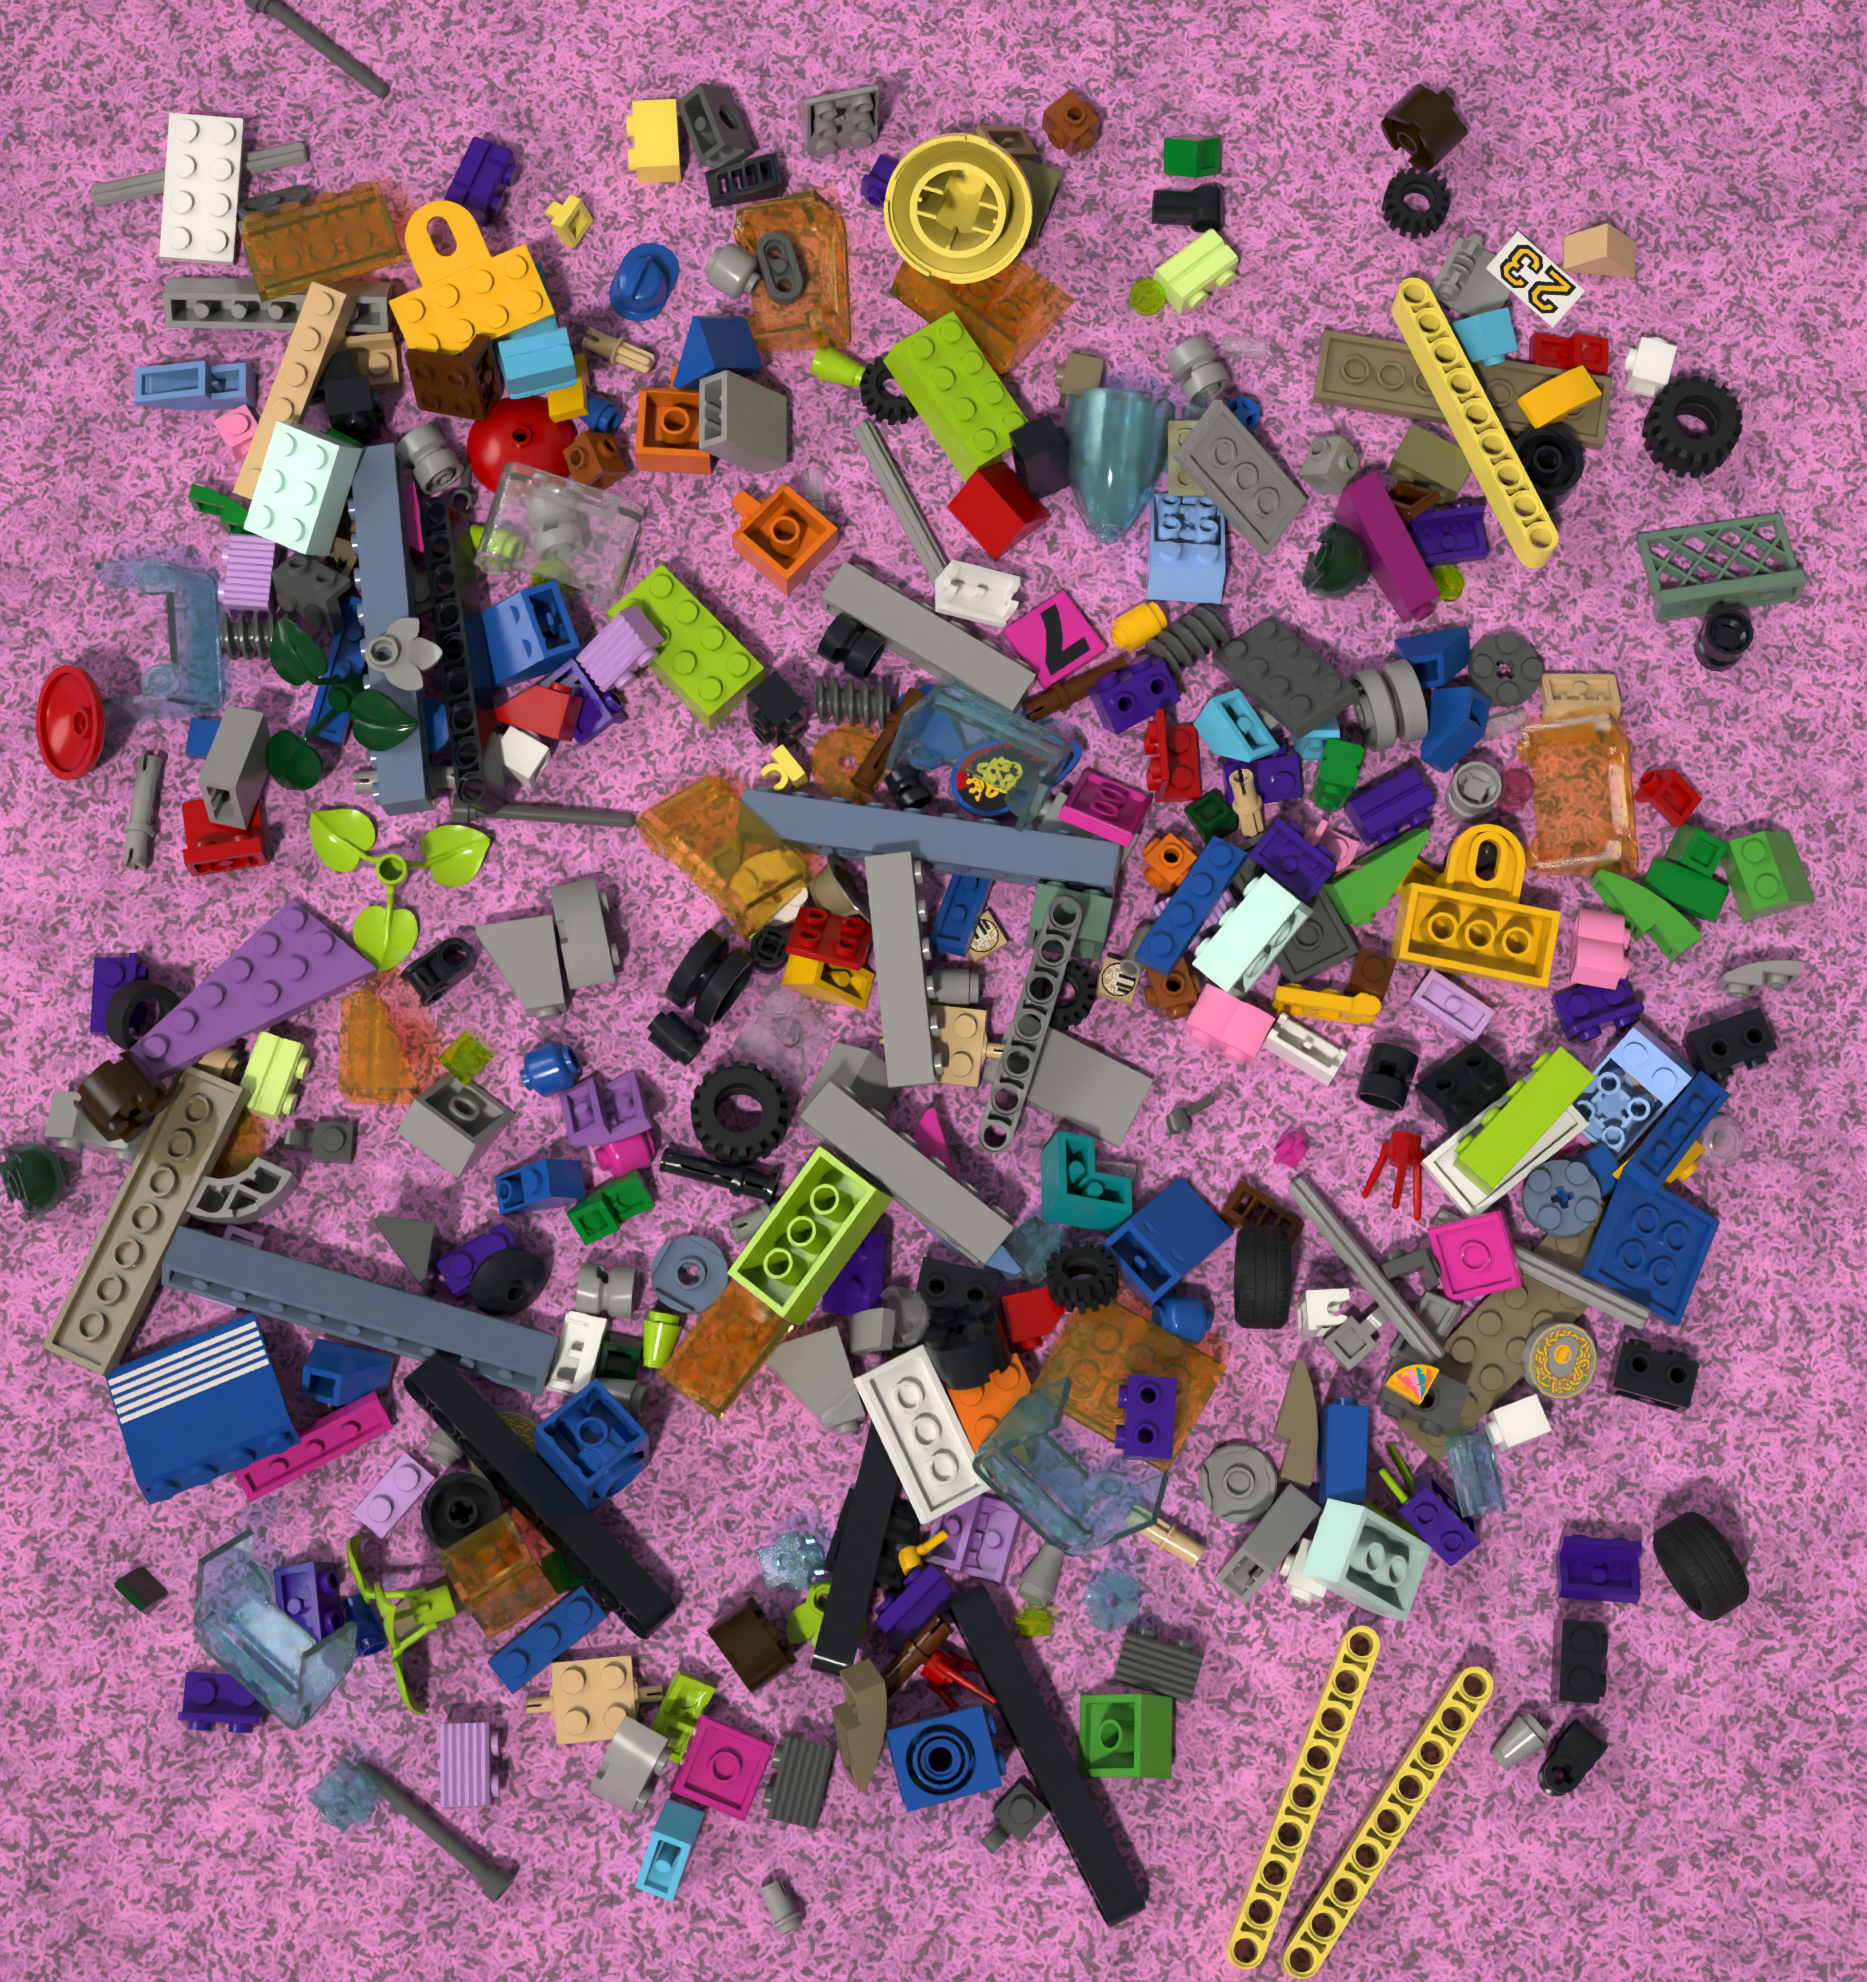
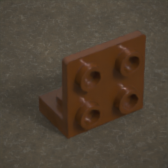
M476 334L468 348L463 350L461 357L411 348L405 353L417 406L422 411L485 422L492 408L503 394L490 336Z

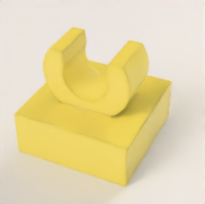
M572 195L568 196L563 205L552 202L545 211L546 216L553 218L550 224L561 242L574 249L594 221L583 201Z
M783 744L771 752L774 763L766 765L761 771L764 779L775 773L781 775V781L773 787L777 794L785 792L789 782L796 790L809 782L805 771Z

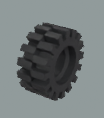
M1415 167L1408 169L1407 175L1402 170L1397 173L1396 179L1393 177L1390 180L1383 198L1382 211H1385L1383 215L1385 222L1391 221L1389 228L1392 231L1398 227L1401 229L1400 236L1405 237L1406 232H1410L1411 239H1417L1419 233H1422L1423 238L1430 235L1431 230L1434 233L1439 230L1450 206V191H1444L1447 185L1444 180L1436 182L1438 174L1435 172L1429 177L1426 176L1427 169L1421 168L1420 173L1416 174ZM1410 193L1423 195L1429 202V209L1425 213L1420 214L1410 212L1403 206L1402 199Z
M879 356L875 358V365L869 363L866 366V373L863 372L862 405L867 407L866 412L870 416L875 414L876 421L882 423L883 419L888 420V425H894V420H900V424H905L908 417L913 420L917 417L918 412L907 396L898 401H891L881 395L879 390L881 384L885 380L894 377L884 364L882 357Z
M1073 958L1067 964L1062 981L1068 982L1074 988L1075 999L1068 1006H1054L1049 1021V1027L1053 1029L1062 1027V1030H1067L1071 1025L1076 1027L1081 1024L1082 1019H1086L1094 1003L1096 988H1094L1095 981L1093 976L1089 977L1087 974L1088 969L1084 965L1082 967L1078 966V961ZM1045 977L1035 978L1030 984L1031 991L1038 997L1046 996V988L1051 981Z
M1079 1241L1072 1242L1073 1248L1071 1249L1066 1245L1060 1247L1061 1254L1054 1251L1051 1254V1260H1047L1046 1275L1049 1296L1052 1301L1055 1300L1057 1307L1061 1309L1065 1305L1066 1311L1073 1313L1074 1308H1078L1079 1314H1086V1308L1091 1307L1092 1311L1096 1312L1099 1311L1100 1303L1104 1307L1111 1304L1110 1298L1115 1299L1117 1290H1119L1116 1258L1113 1257L1110 1249L1105 1252V1246L1101 1244L1093 1248V1242L1086 1241L1085 1247H1080ZM1083 1274L1093 1275V1277L1086 1280L1071 1279Z

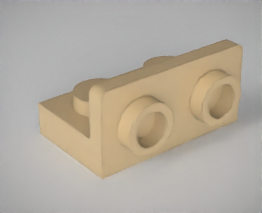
M367 332L365 335L358 336L344 334L343 339L333 354L345 351L357 353L362 374L368 375L371 388L387 389L400 387L397 347L393 333Z
M1543 674L1541 676L1539 689L1543 705L1542 731L1614 732L1616 730L1621 701L1615 674Z

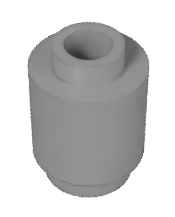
M932 969L936 987V998H932L933 1005L968 1007L969 1004H978V973H969V969Z

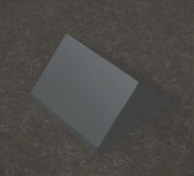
M381 1215L376 1217L373 1221L380 1233L428 1296L434 1291L438 1267L434 1260L439 1258L443 1238L436 1224Z

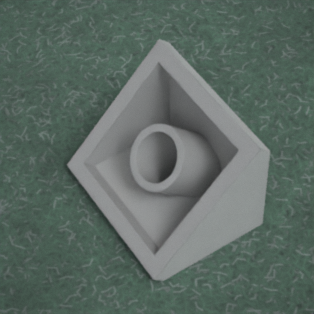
M836 1042L800 1106V1110L805 1111L830 1081L835 1086H838L840 1083L844 1084L857 1095L858 1099L855 1102L867 1111L872 1107L884 1116L898 1089L892 1090L888 1088L886 1063L872 1051Z

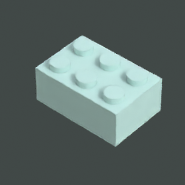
M276 421L243 529L305 555L329 556L362 449L302 424Z
M1266 873L1261 878L1255 877L1247 885L1243 892L1244 900L1236 909L1231 907L1219 921L1221 928L1212 939L1207 937L1201 942L1194 953L1197 958L1192 963V965L1225 992L1241 1000L1314 911Z
M1328 1498L1323 1513L1320 1516L1310 1550L1306 1555L1301 1574L1370 1613L1406 1622L1432 1548L1427 1543L1364 1506Z

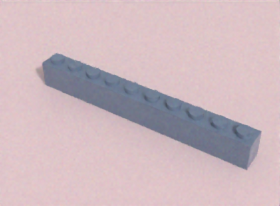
M394 443L361 447L362 452L351 483L353 498H348L349 515L356 524V533H351V545L354 555H358L359 568H354V580L357 590L362 593V603L357 604V615L360 625L365 628V638L360 639L363 661H366L365 650L367 645L374 638L384 636L391 623L401 618H416L402 457ZM384 651L380 653L378 659L387 661L391 658L392 653ZM368 666V674L363 675L364 690L375 689L386 694L407 714L418 720L414 731L399 745L386 751L369 750L372 768H377L378 782H373L372 784L375 804L380 805L388 816L434 810L423 689L415 692L399 690L390 685L385 674L377 673Z
M763 786L755 787V790H743L735 830L740 843L823 856L833 853L838 858L864 862L865 856L911 851L915 856V861H922L923 870L1035 887H1037L1038 883L1045 885L1048 881H1055L1067 885L1068 890L1083 893L1085 889H1093L1105 893L1106 897L1114 898L1121 858L1120 845L1098 835H1093L1089 839L1076 837L1075 833L1068 830L1059 829L1054 830L1053 833L1040 832L1038 828L1027 824H1018L1016 828L1001 826L998 821L992 819H979L978 822L964 821L961 816L951 813H943L941 817L929 816L924 811L916 808H905L903 812L889 810L886 805L874 802L867 803L866 806L853 805L851 801L840 797H831L829 801L818 800L808 793L793 792L792 796L777 794L776 790Z
M178 1226L162 1262L161 1285L422 1362L434 1353L439 1354L457 1372L538 1396H542L555 1358L559 1337L549 1335L544 1330L525 1328L512 1324L503 1318H491L474 1313L466 1307H454L440 1303L429 1296L413 1295L400 1291L391 1285H379L362 1280L354 1274H342L322 1268L313 1262L304 1263L287 1258L276 1251H264L247 1246L238 1240L219 1238L209 1235L201 1229H189Z

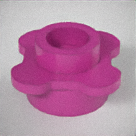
M1293 1131L1290 1134L1285 1133L1274 1148L1277 1154L1273 1162L1276 1165L1281 1162L1290 1168L1296 1166L1309 1148V1143L1303 1139L1305 1133L1303 1131L1298 1133Z

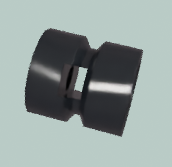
M1730 609L1717 611L1713 614L1694 642V653L1700 664L1711 671L1718 672L1729 670L1735 666L1753 640V627L1750 620L1744 614Z
M840 613L825 632L818 646L817 655L834 665L843 663L845 672L860 681H864L879 661L886 647L887 640L870 629L862 632L860 630V623Z
M1373 1043L1365 1063L1369 1072L1362 1074L1356 1091V1097L1366 1104L1383 1110L1402 1111L1410 1090L1406 1082L1412 1081L1419 1062L1418 1056L1395 1045Z

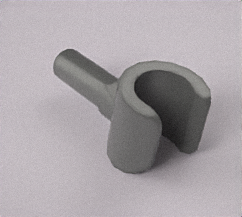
M465 463L463 465L464 471L459 490L451 494L450 503L456 506V501L459 498H467L466 510L471 512L474 507V501L469 493L472 469L469 463Z
M1208 1095L1191 1106L1174 1109L1166 1117L1170 1134L1174 1135L1189 1130L1191 1125L1188 1117L1194 1116L1196 1113L1214 1104V1098Z

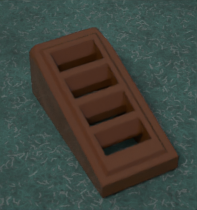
M1403 481L1397 482L1386 490L1402 521L1416 518L1442 499L1437 491Z
M1240 1180L1219 1214L1221 1219L1239 1230L1248 1225L1263 1226L1269 1215L1272 1214L1277 1217L1272 1225L1273 1227H1281L1283 1222L1290 1225L1287 1232L1290 1235L1291 1246L1305 1223L1242 1180ZM1243 1198H1246L1251 1202L1241 1216L1236 1212V1209ZM1259 1206L1264 1210L1254 1225L1248 1220L1255 1208Z

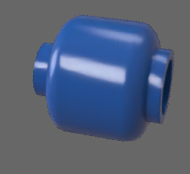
M551 1041L525 1054L524 1069L520 1070V1076L529 1091L535 1090L542 1097H550L575 1085L577 1073L581 1069L576 1054L568 1044L563 1046L558 1041Z
M1168 1295L1159 1301L1158 1306H1154L1151 1314V1326L1154 1335L1158 1336L1165 1345H1197L1204 1339L1206 1331L1211 1329L1212 1314L1209 1308H1205L1203 1301L1197 1295Z

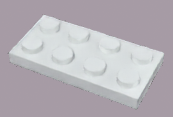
M169 113L159 252L161 260L235 266L238 227L237 208L240 199L245 128L243 118Z
M1533 1070L1523 1080L1528 1082L1536 1071ZM1506 1093L1427 1156L1420 1164L1466 1218L1482 1214L1590 1125L1573 1104L1568 1107L1488 1196L1452 1165L1460 1156L1454 1150L1469 1133L1476 1138L1485 1127L1480 1122L1495 1105L1500 1110L1507 1105L1510 1099L1506 1096Z
M923 1344L853 1379L921 1524L929 1523L991 1489Z

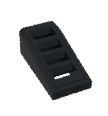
M776 153L758 156L705 172L711 208L783 197L782 180ZM768 172L769 181L763 182L761 173ZM748 175L754 176L755 185H748ZM739 177L741 189L734 190L732 178ZM724 179L727 193L720 194L718 180Z

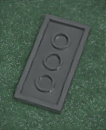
M1272 616L1211 655L1214 665L1298 740L1360 700L1355 686Z
M1269 830L1236 846L1247 852V860L1232 881L1242 901L1245 898L1243 892L1247 885L1255 877L1261 878L1266 873L1248 858V854ZM1323 887L1307 904L1314 910L1313 913L1275 958V962L1287 983L1301 984L1355 957L1358 953L1355 943Z

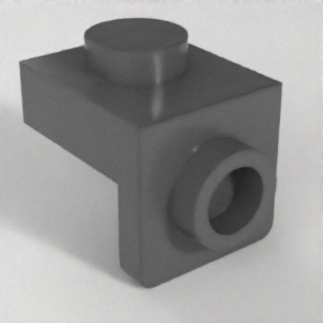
M1425 1248L1406 1255L1404 1249L1391 1253L1383 1258L1385 1264L1379 1267V1270L1389 1282L1418 1272L1426 1291H1433L1440 1284L1438 1280L1441 1277L1439 1265L1434 1256L1428 1257Z

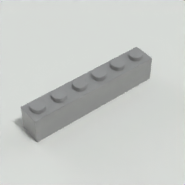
M170 277L163 291L165 327L294 330L309 287L313 281L345 293L357 302L346 331L389 332L393 319V311L388 302L392 300V283Z
M844 561L821 595V610L835 618L840 613L847 615L860 623V630L862 632L870 629L887 640L885 648L1009 722L1013 720L1021 708V703L1026 700L1035 685L1036 674L1032 672V668L1027 663L1016 658L1013 660L1001 654L1000 649L988 640H977L969 635V631L960 623L945 621L937 616V612L928 604L913 602L905 597V593L896 585L881 583L873 578L874 575L864 566L859 564L853 566Z
M911 851L865 856L888 1088L896 1090L939 1085L938 1076L944 1075L942 1052H935L934 1037H940L938 1014H931L930 999L936 998L934 976H927L926 960H932L930 938L923 937L922 922L928 921L926 899H919L918 884L924 883L922 861H915V856Z
M829 1081L801 1114L799 1125L983 1270L1011 1235L1014 1227L1009 1224L1011 1221L1010 1216L996 1205H993L991 1208L978 1199L981 1194L966 1181L962 1180L959 1184L948 1175L949 1168L934 1156L927 1159L917 1151L919 1145L904 1132H900L897 1135L886 1126L888 1120L880 1112L872 1107L867 1111L855 1102L858 1097L842 1083L835 1086Z

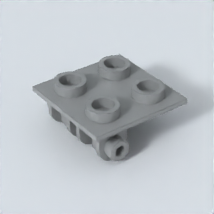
M1475 233L1465 239L1458 237L1430 288L1437 302L1467 317L1502 309L1511 293L1503 283L1486 269L1496 255L1484 249V239Z

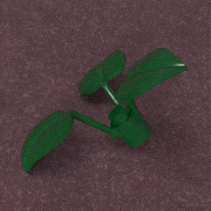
M282 617L277 622L270 644V661L276 673L283 680L295 686H301L308 680L313 685H332L328 693V702L332 709L305 733L300 740L293 732L284 729L274 734L268 741L266 747L267 767L272 777L280 786L285 787L286 790L302 791L312 788L321 780L324 770L322 759L314 748L306 744L340 711H350L348 717L354 720L353 735L361 745L369 750L386 751L402 743L414 731L418 720L407 714L386 694L375 689L364 690L363 676L361 674L350 673L343 679L338 674L330 678H319L328 670V659L322 647L307 631L288 618Z

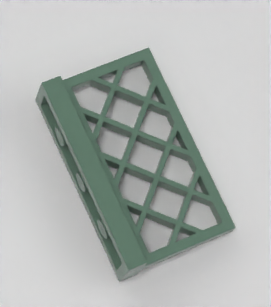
M1781 513L1639 534L1636 539L1654 600L1653 614L1656 622L1714 614L1724 609L1740 610L1798 601L1807 582L1803 569L1798 570ZM1773 526L1776 539L1770 544L1754 535L1756 530L1762 527ZM1732 532L1742 538L1743 541L1735 550L1718 540L1722 533ZM1697 538L1706 543L1707 546L1699 555L1683 546L1686 539ZM1748 542L1766 552L1759 563L1741 553ZM1661 543L1672 551L1664 561L1651 554L1650 544ZM1712 548L1730 557L1723 568L1705 558ZM1676 553L1694 562V565L1687 574L1669 564ZM1772 555L1785 563L1787 571L1775 573L1763 565ZM1734 561H1737L1753 570L1749 577L1739 578L1728 572ZM1701 566L1717 577L1712 583L1704 584L1692 576L1698 567ZM1663 572H1666L1680 580L1681 583L1677 588L1662 590L1659 577Z

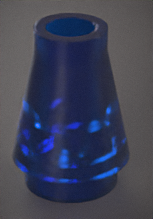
M361 1593L343 1601L352 1649L357 1650L360 1657L370 1656L385 1649L389 1645V1641L385 1634L383 1622L370 1603L366 1604Z

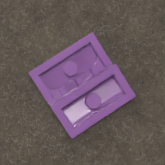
M634 1070L601 1087L594 1077H591L559 1093L568 1140L572 1146L610 1143L652 1128L642 1083Z
M982 1494L934 1519L929 1539L941 1530L945 1531L948 1538L927 1552L922 1561L950 1571L1004 1585L1025 1508L1020 1505L984 1497Z

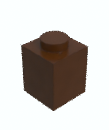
M1360 947L1354 958L1343 993L1353 997L1360 992L1368 993V995L1376 996L1381 1002L1386 994L1397 960Z

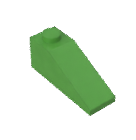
M1413 828L1329 878L1323 885V888L1343 923L1355 924L1356 927L1362 926L1376 917L1374 912L1386 906L1431 837L1428 829Z

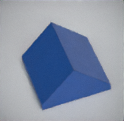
M693 316L673 386L678 389H699V379L725 370L746 378L762 369L763 367L747 319L742 316Z

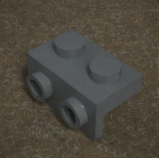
M300 552L294 553L271 572L277 593V602L285 611L293 612L306 619L313 626H319L332 634H335L344 626L338 597L352 586L350 578Z

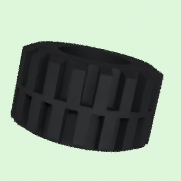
M1693 376L1690 382H1688L1686 377L1677 379L1675 385L1670 382L1664 387L1662 392H1659L1643 422L1645 425L1642 429V437L1647 438L1643 444L1646 452L1653 450L1650 459L1655 464L1661 461L1664 464L1662 467L1663 471L1669 473L1670 469L1677 470L1676 477L1684 478L1686 473L1690 472L1691 479L1699 478L1703 471L1706 475L1714 472L1716 467L1720 468L1739 440L1738 437L1743 427L1739 423L1743 416L1742 410H1735L1738 405L1735 396L1731 398L1727 396L1729 389L1724 385L1719 389L1714 386L1716 381L1710 378L1707 382H1701V376ZM1679 415L1697 417L1707 426L1710 437L1706 439H1693L1684 435L1678 429L1674 417Z
M732 1061V1067L728 1068L721 1064L716 1067L714 1074L711 1075L709 1072L702 1077L703 1083L701 1085L697 1084L694 1090V1099H691L690 1106L694 1134L697 1141L701 1142L707 1154L713 1153L715 1159L722 1163L724 1159L730 1160L731 1165H737L739 1161H747V1164L750 1165L756 1163L755 1159L758 1157H762L764 1160L770 1156V1150L779 1147L781 1138L787 1131L788 1103L786 1093H783L779 1080H774L771 1077V1072L766 1068L762 1071L758 1070L757 1064L748 1062V1066H741L740 1061ZM733 1095H747L760 1103L763 1116L758 1125L753 1129L745 1132H732L721 1126L717 1120L716 1113L719 1105Z

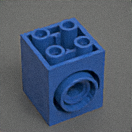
M597 1378L534 1428L536 1456L590 1513L594 1512L609 1498L622 1491L649 1464V1435Z
M973 1702L886 1726L885 1737L902 1803L907 1812L1003 1786L1000 1776L1007 1775V1770L1001 1750L999 1751L998 1748L993 1749L990 1736L997 1734L991 1711L983 1709L981 1704ZM937 1747L946 1748L948 1751L946 1763L940 1767L930 1766L928 1762L930 1752Z

